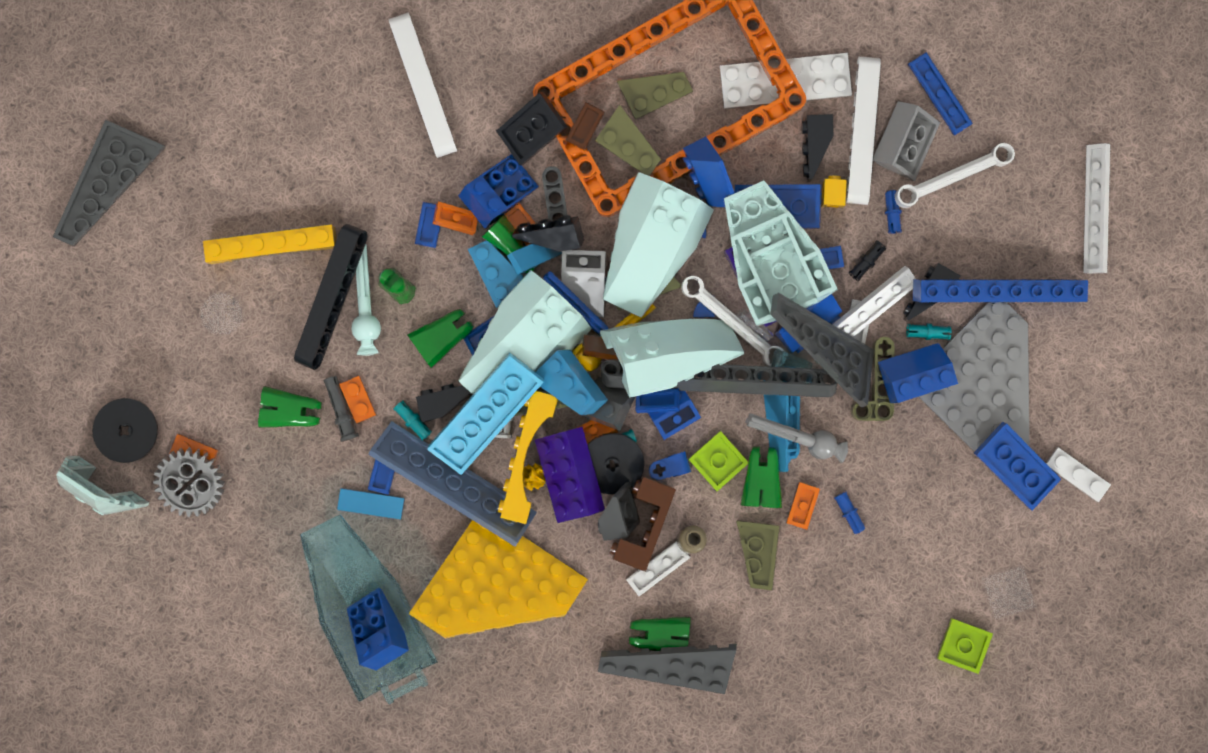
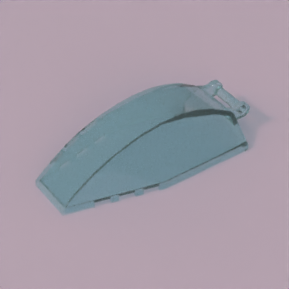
M341 515L300 534L305 560L308 564L309 578L313 587L314 601L319 614V623L357 700L360 702L381 690L385 700L390 705L394 703V699L420 686L423 688L428 686L427 679L421 669L438 663V660L418 620L409 615L412 608L400 584ZM380 588L405 632L409 651L376 671L359 665L346 608ZM413 673L416 674L417 679L391 692L389 691L387 686Z

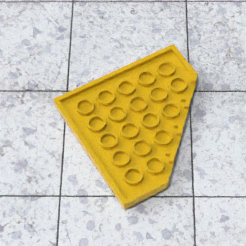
M472 520L409 612V615L444 638L482 632L493 628H504L520 623L536 622L552 617H562L566 615L588 579L524 536L521 537L515 547Z

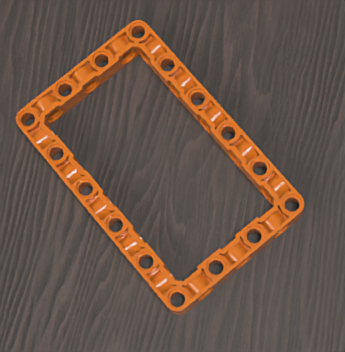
M684 0L538 82L533 89L534 97L540 90L548 89L550 91L548 99L566 125L572 128L574 123L562 105L561 98L728 5L772 86L775 85L778 89L777 94L779 97L765 106L763 104L745 114L734 124L728 127L724 126L706 136L719 156L798 113L806 103V95L753 0ZM691 5H697L700 8V12L692 14L688 8ZM755 21L759 28L757 30H750L747 27V23ZM654 26H660L663 31L660 35H654L651 33V29ZM616 47L625 49V53L622 56L614 55L613 51ZM775 58L779 61L780 65L777 68H772L769 66L768 60ZM579 68H585L588 73L585 77H578L576 71ZM791 96H798L801 102L799 105L794 106L789 102V98ZM753 117H760L763 120V124L756 127L752 124L751 119ZM559 134L556 138L598 213L603 217H611L619 213L635 177L629 179L623 186L610 190L588 149L586 148L584 151L566 141L567 136ZM718 137L725 140L726 144L722 148H717L713 143ZM684 150L665 159V162L657 166L650 176L671 184L692 172L687 167L679 169L676 166L678 159L686 157ZM584 163H589L592 166V170L587 174L580 171V167ZM609 200L613 203L610 211L601 209L603 201Z

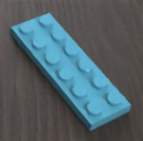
M509 353L428 445L427 450L462 475L544 383V379Z

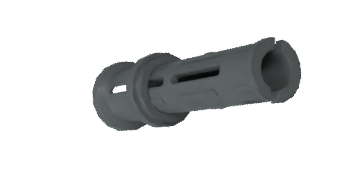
M337 376L324 379L323 381L336 416L334 423L338 425L341 434L340 441L344 442L359 437V433H356L352 422L354 418L348 413Z

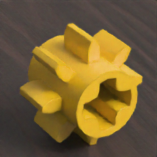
M534 463L533 467L529 464L524 467L523 482L526 489L532 491L533 488L539 490L546 482L542 466Z

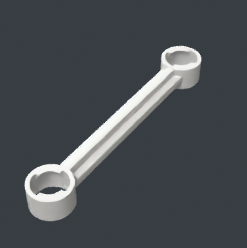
M1000 143L992 149L991 153L916 186H902L895 193V201L898 206L909 208L920 197L994 165L1002 167L1009 164L1014 159V149L1007 143ZM1000 147L1008 151V158L1005 162L998 160L996 157V151ZM903 189L912 192V198L909 203H904L900 198V193L903 192Z
M689 276L683 280L681 284L683 294L690 298L695 297L762 354L763 362L767 366L779 367L784 363V350L779 346H771L704 289V283L699 277ZM689 279L697 280L700 285L699 292L694 295L688 294L687 281ZM770 349L779 350L781 353L780 362L770 364L771 361L768 357Z

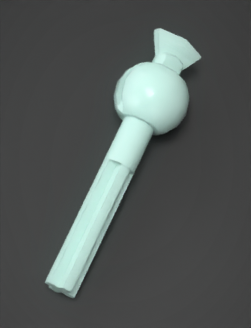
M365 244L356 269L359 316L354 319L351 330L353 336L358 341H361L357 355L370 356L379 353L373 341L379 337L381 325L378 319L372 316L367 244Z

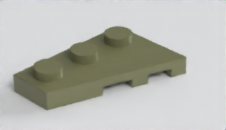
M684 72L617 81L635 120L693 92Z
M619 105L595 142L639 172L650 176L661 159Z
M736 521L750 587L773 590L780 526Z

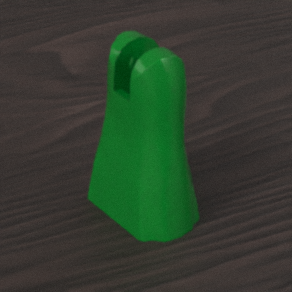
M502 215L482 236V238L503 251L506 255L526 246L522 240L513 238L512 234L515 229L505 215ZM535 267L532 268V269H529V270H527V271H525V272H523V273H528L530 270L533 271V270L535 269Z
M386 268L379 274L378 286L396 302L402 305L409 303L413 299L416 287L409 280L404 279L402 274L395 268Z
M462 309L454 310L407 334L431 369L472 331L474 326L471 321L461 325L458 329L453 324L465 315Z
M263 386L260 401L262 408L259 410L258 418L259 428L310 427L319 425V417L305 415L306 408L322 409V402L314 398Z
M753 446L749 455L740 505L782 508L777 450L774 447H769L767 454L768 462H760V446Z
M691 617L638 619L631 621L630 629L645 630L646 632L645 637L630 636L629 644L640 649H650L652 651H661V648L688 646Z

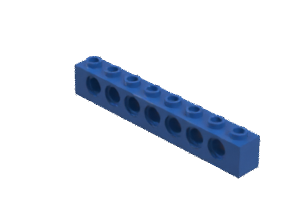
M913 279V301L1088 302V280Z

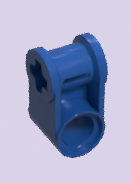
M684 451L653 462L649 466L648 471L653 479L662 480L690 473L691 469L686 452ZM656 464L659 467H664L660 477L658 474L653 473V470L656 469Z

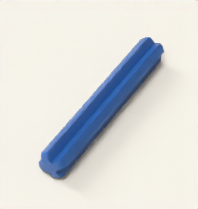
M549 271L543 276V280L567 300L599 336H601L600 330L608 329V326L552 272Z

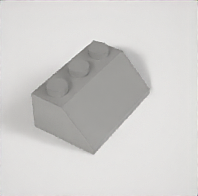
M898 101L875 152L873 161L883 168L915 181L940 122L918 105Z

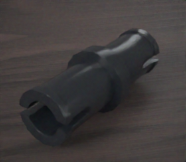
M876 240L871 248L859 257V262L848 272L849 275H853L852 278L859 282L869 268L875 266V261L886 250V247H882V243Z

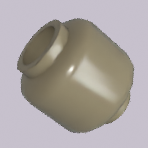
M694 525L683 528L677 535L678 547L686 554L700 552L704 549L707 542L706 533L703 529Z

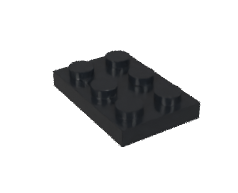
M540 92L498 128L496 132L518 164L524 165L568 126L545 93Z

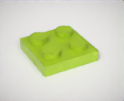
M721 431L688 459L716 491L720 490L748 465V461Z
M951 618L937 659L979 674L993 633Z

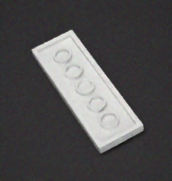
M848 53L786 59L806 95V101L852 96ZM778 60L768 61L769 66L772 68H777L780 65ZM759 62L720 66L724 109L767 105L779 97L777 94L778 89L775 85L772 86ZM791 96L789 98V102L800 101L798 96Z

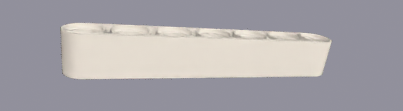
M409 12L388 19L436 157L439 158L456 152L457 148Z
M858 56L857 64H859L858 71H856L855 80L857 90L854 92L853 106H855V113L852 116L853 135L851 134L850 140L852 152L851 156H849L848 164L850 175L847 177L846 191H848V198H846V203L868 205L881 59Z

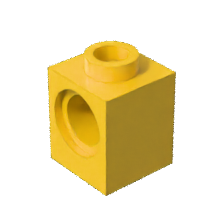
M834 175L828 176V179L823 180L821 207L843 208L845 206L847 180H841V176Z

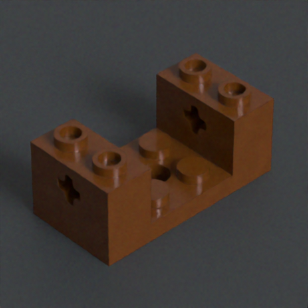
M645 477L641 478V481H636L632 493L636 494L634 499L656 506L658 509L653 510L649 522L652 523L650 531L645 530L641 541L645 543L644 547L619 539L618 542L614 541L610 550L613 560L646 572L676 489Z

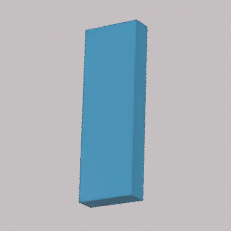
M530 244L510 253L507 257L516 273L520 274L560 256L562 251L559 252Z
M340 488L337 510L401 520L405 498Z

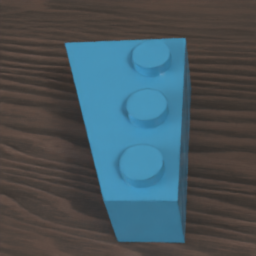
M486 240L469 248L468 251L498 309L502 300L523 279V276L517 274L507 259Z
M571 350L556 351L535 372L544 379V383L540 386L580 415L594 414L608 401Z

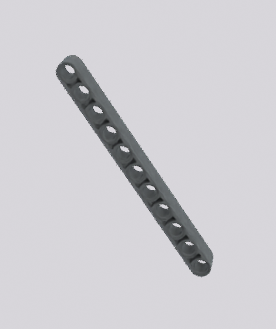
M611 359L604 361L601 366L602 384L610 388H625L622 383L623 368L619 360ZM717 364L712 366L711 370L705 373L703 371L694 375V378L688 381L682 380L677 383V386L670 389L679 388L680 391L832 397L836 393L838 383L824 369Z

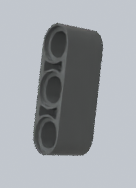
M554 166L547 167L542 173L548 219L552 221L553 217L557 214L566 216L567 208L561 172ZM550 172L558 175V179L553 183L546 180V176ZM554 193L561 196V201L557 204L549 201V197Z

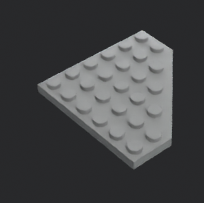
M988 302L942 348L953 364L958 384L919 396L974 452L1002 422L1007 423L1029 446L1028 323L1007 302Z

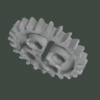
M182 448L177 451V454L172 451L169 457L165 456L162 459L163 462L158 464L157 467L160 470L154 473L158 478L153 483L159 485L155 492L162 493L158 499H165L166 502L163 506L165 507L170 504L172 506L171 512L179 509L178 513L180 516L184 511H186L188 517L192 515L193 511L196 516H199L201 511L206 514L209 508L213 509L215 507V502L218 503L221 497L219 495H222L224 492L220 487H223L225 482L219 480L223 477L224 473H217L221 466H213L215 459L207 460V452L200 456V449H197L195 453H192L191 448H188L185 453ZM185 464L190 465L193 471H188L185 468ZM199 470L203 471V473L200 474L193 481V483H190L184 489V491H182L179 495L176 494V491H178L186 482H188ZM170 478L175 479L178 482V485H174L171 482ZM200 480H205L208 483V487L203 486ZM186 494L192 495L194 500H188Z

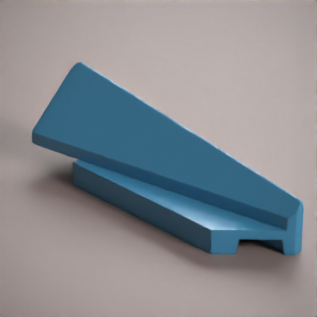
M764 395L766 419L800 430V396ZM768 433L769 447H774L777 450L779 471L788 472L790 460L797 458L800 453V444Z

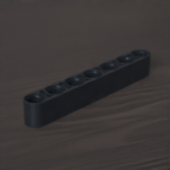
M345 224L341 228L295 351L294 361L312 370H317L320 367L368 238L365 230L349 224Z

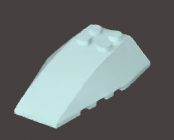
M638 172L619 213V223L615 233V243L611 253V263L607 273L603 300L642 317L695 251L714 209L702 200L664 181Z
M764 180L724 198L738 285L756 326L776 321L770 312L773 295L777 293L784 295L804 308H808L838 290L820 249L814 244L805 230L798 224Z
M530 270L500 303L497 313L490 321L485 335L479 341L474 355L471 356L458 381L470 393L474 394L509 353L536 372L556 351H572L592 328L584 317L551 285Z
M717 319L648 321L600 330L606 348H614L623 368L622 383L629 398L673 388L682 380L688 381L699 372L703 371L705 373L711 370L714 365H722L744 355V350L733 329L722 320Z
M66 456L56 474L58 483L62 488L73 494L77 500L91 506L94 511L101 515L147 507L149 505L148 501L133 491L108 494L90 482L88 479L96 467L80 456Z

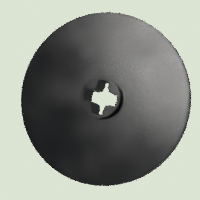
M127 398L116 399L103 406L96 415L92 430L93 439L99 451L108 459L120 463L134 462L146 456L154 447L158 435V425L152 411L142 402ZM121 426H129V435L120 434L122 432Z
M606 433L595 437L587 444L601 493L613 495L626 482H630L632 488L636 481L640 480L644 471V457L641 448L632 438L620 433ZM609 460H614L615 467L610 468V465H608L610 463Z

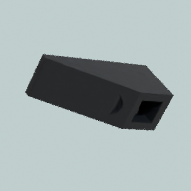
M833 114L807 115L805 121L801 122V132L806 134V142L802 143V155H806L807 164H803V177H807V182L812 181L834 136Z
M570 215L562 216L558 220L553 221L544 219L536 224L522 223L517 226L512 234L515 239L559 252L579 249L585 240L579 217H571Z
M937 263L934 267L930 265L924 277L927 279H959L961 275ZM914 301L913 304L909 302L903 312L906 315L903 320H911L938 302Z
M454 384L441 386L442 391L433 392V389L421 391V396L416 397L421 421L426 422L445 417L471 393L463 385L454 387Z

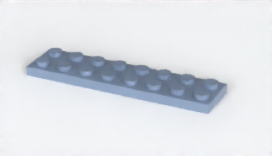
M391 421L368 455L516 547L537 512L530 508L527 524L500 518L501 513L498 512L500 500H505L506 493L469 469H466L460 475L428 451L429 444Z

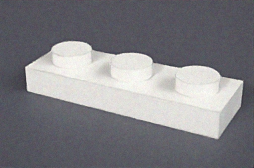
M1056 447L1046 462L1055 473L1096 502L1101 500L1111 484L1059 447Z

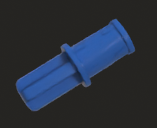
M890 190L885 193L887 209L885 215H887L889 234H896V231L897 233L902 232L900 220L902 210L899 209L895 201L896 190Z
M847 492L834 497L843 513L842 517L846 518L853 533L858 534L862 532L865 526L856 512L858 509L854 508Z

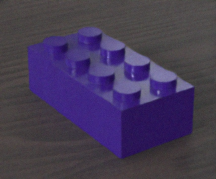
M583 427L535 439L557 523L604 511L605 506Z

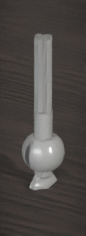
M751 413L746 418L745 423L749 427L807 446L810 454L816 459L824 460L834 455L840 463H843L848 453V443L838 444L835 436L829 431L820 430L809 434Z

